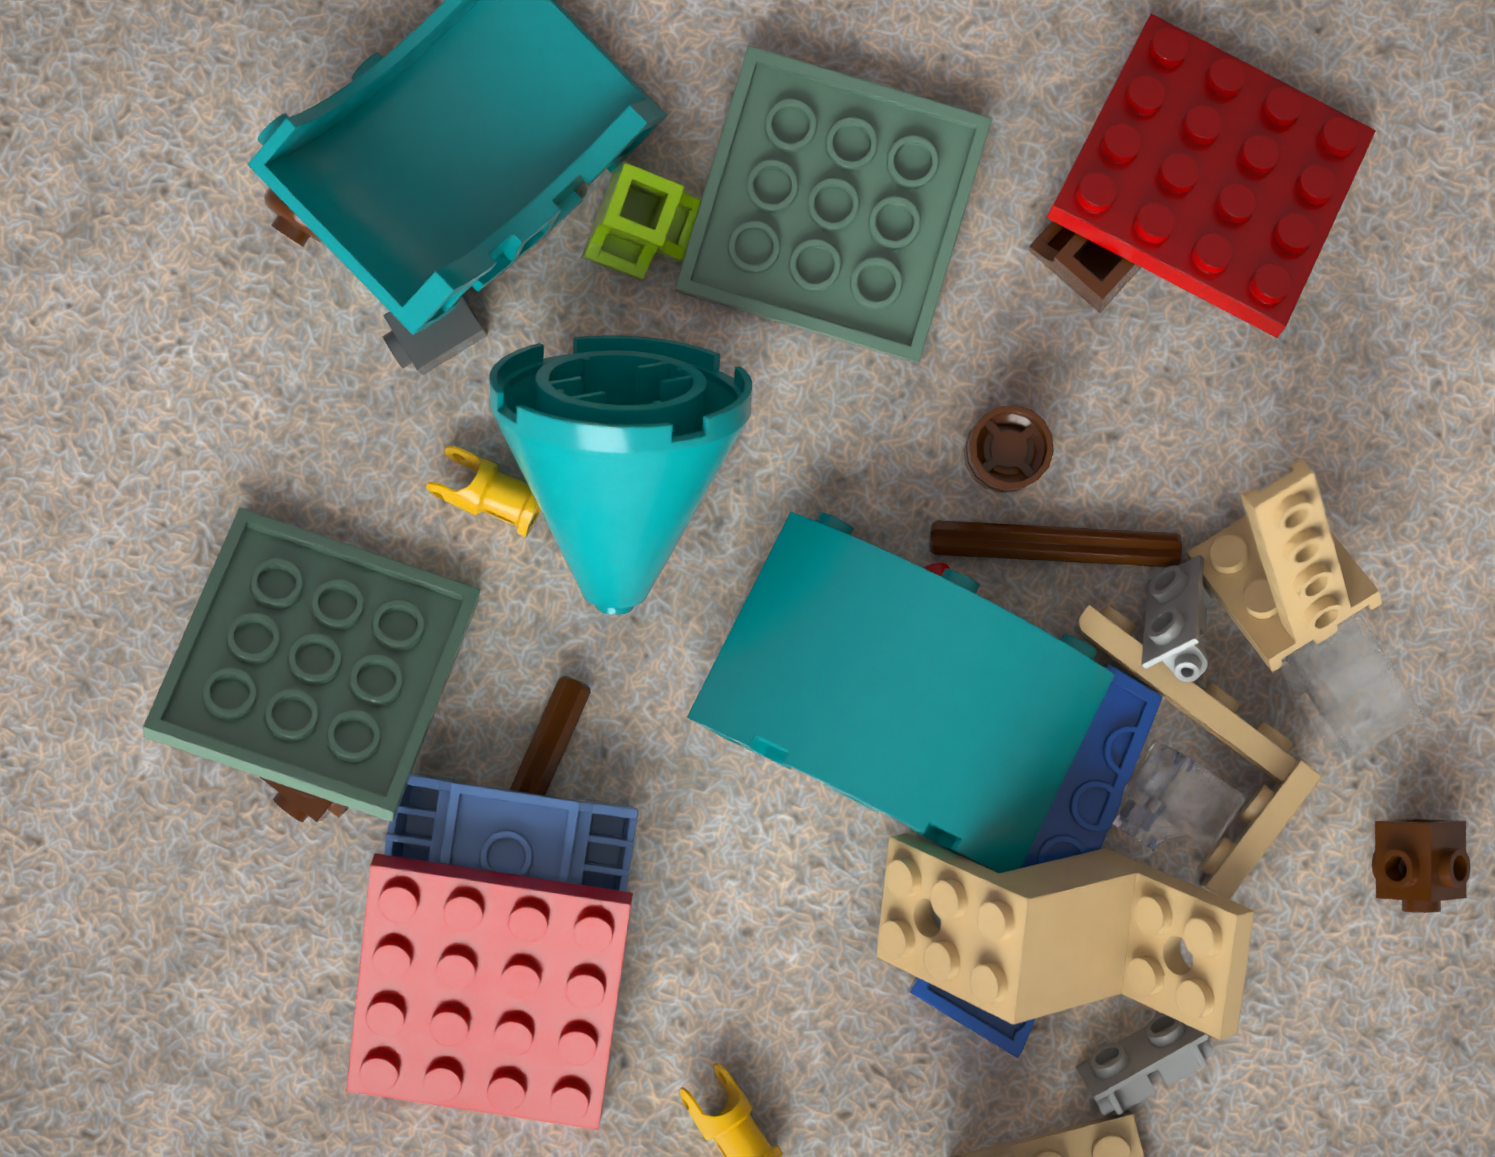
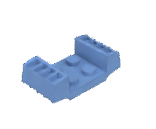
M412 772L393 822L389 821L384 855L626 892L639 810L629 805L586 799L585 801L460 783L455 782L456 779Z

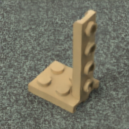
M1302 458L1288 465L1290 473L1258 492L1253 487L1243 493L1241 498L1247 515L1186 552L1189 560L1199 555L1204 558L1203 582L1272 672L1283 666L1281 659L1312 640L1317 645L1338 632L1337 624L1364 607L1368 606L1373 610L1382 604L1379 590L1329 529L1314 472Z
M1088 605L1081 614L1078 623V631L1084 639L1153 691L1163 696L1165 700L1277 783L1272 790L1266 785L1256 790L1237 816L1246 823L1233 842L1226 837H1221L1198 867L1207 874L1200 886L1204 890L1229 900L1323 776L1302 760L1298 761L1287 752L1293 746V743L1275 728L1262 721L1255 729L1237 716L1235 713L1241 704L1217 685L1210 682L1203 690L1193 682H1183L1177 679L1175 674L1162 661L1145 669L1141 665L1143 645L1132 637L1137 626L1109 605H1106L1101 613Z

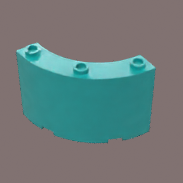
M445 0L422 24L383 57L377 52L367 58L352 75L353 81L305 111L290 117L284 113L275 118L259 135L257 141L262 147L247 165L403 326L414 335L452 312L460 303L458 300L471 286L479 292L527 253L583 201L575 191L584 182L590 185L605 169L612 173L614 168L620 166L667 117V114L556 0Z
M790 512L687 718L736 745L790 770L794 768L824 783L825 787L874 812H882L909 826V830L954 854L997 873L1020 869L1115 674L1093 660L1097 650L1091 645L1067 634H1063L1059 640L1017 615L976 594L980 584L957 571L945 568L942 576H939L897 555L851 536L854 528L830 514L819 512L816 520H812Z

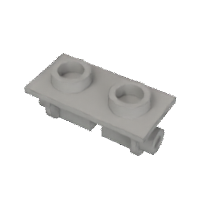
M1201 555L1179 566H1170L1163 569L1154 579L1148 581L1141 665L1146 669L1162 661L1175 674L1176 678L1183 682L1197 680L1206 671L1208 665L1205 642L1201 636L1206 634L1207 610L1211 605V593L1203 584L1204 558Z
M1162 1013L1150 1020L1146 1027L1125 1039L1102 1046L1092 1054L1091 1058L1075 1067L1092 1093L1091 1095L1102 1115L1105 1116L1115 1110L1119 1116L1125 1110L1156 1094L1147 1076L1148 1074L1158 1070L1168 1087L1198 1069L1206 1067L1205 1059L1214 1055L1215 1052L1208 1041L1209 1037L1206 1033Z

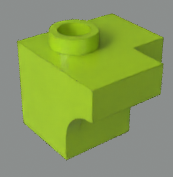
M623 163L613 170L581 258L639 281L644 280L655 253L678 262H683L701 200L683 191L685 186L631 164Z

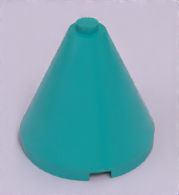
M621 335L573 337V354L544 358V345L538 343L506 355L490 371V409L584 599L595 605V608L602 613L610 615L626 614L632 611L634 606L645 601L751 415L752 380L750 375L741 366L735 367L734 378L719 371V353L695 345L650 337Z

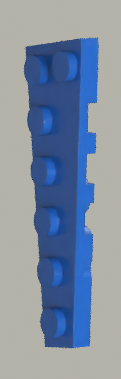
M1104 664L1103 667L1114 673L1115 676L1021 868L1101 849L1107 832L1112 827L1122 801V794L1127 782L1131 779L1163 696L1112 665ZM915 977L908 989L909 993L1016 1058H1019L1035 1021V1019L1013 1025L918 977Z

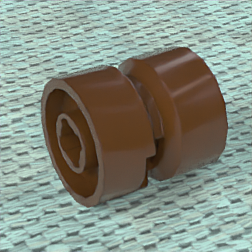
M1017 405L1001 406L985 414L969 431L963 448L965 465L972 478L985 489L998 493L1017 492L1039 480L1049 468L1054 452L1052 433L1045 420L1033 410Z

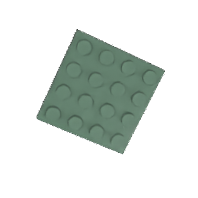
M748 45L677 279L675 292L918 364L992 118Z
M239 507L143 725V737L393 822L475 612L481 589Z

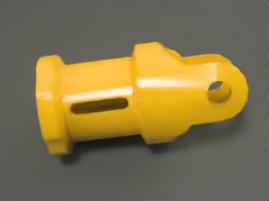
M446 446L444 452L448 458L472 469L477 475L467 487L461 490L452 489L438 482H428L426 489L429 493L472 515L477 516L484 512L517 527V534L526 538L534 527L541 511L527 482L501 472L499 463L456 446Z
M715 1063L713 1070L728 1094V1101L725 1107L715 1116L705 1114L696 1099L686 1088L681 1087L679 1089L681 1100L706 1140L715 1141L724 1157H781L784 1154L778 1145H770L750 1115L753 1106L730 1073L721 1064Z

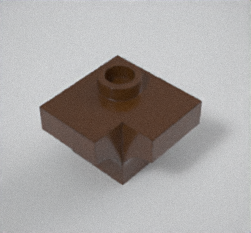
M1054 221L1029 246V252L1099 313L1104 310L1142 268Z

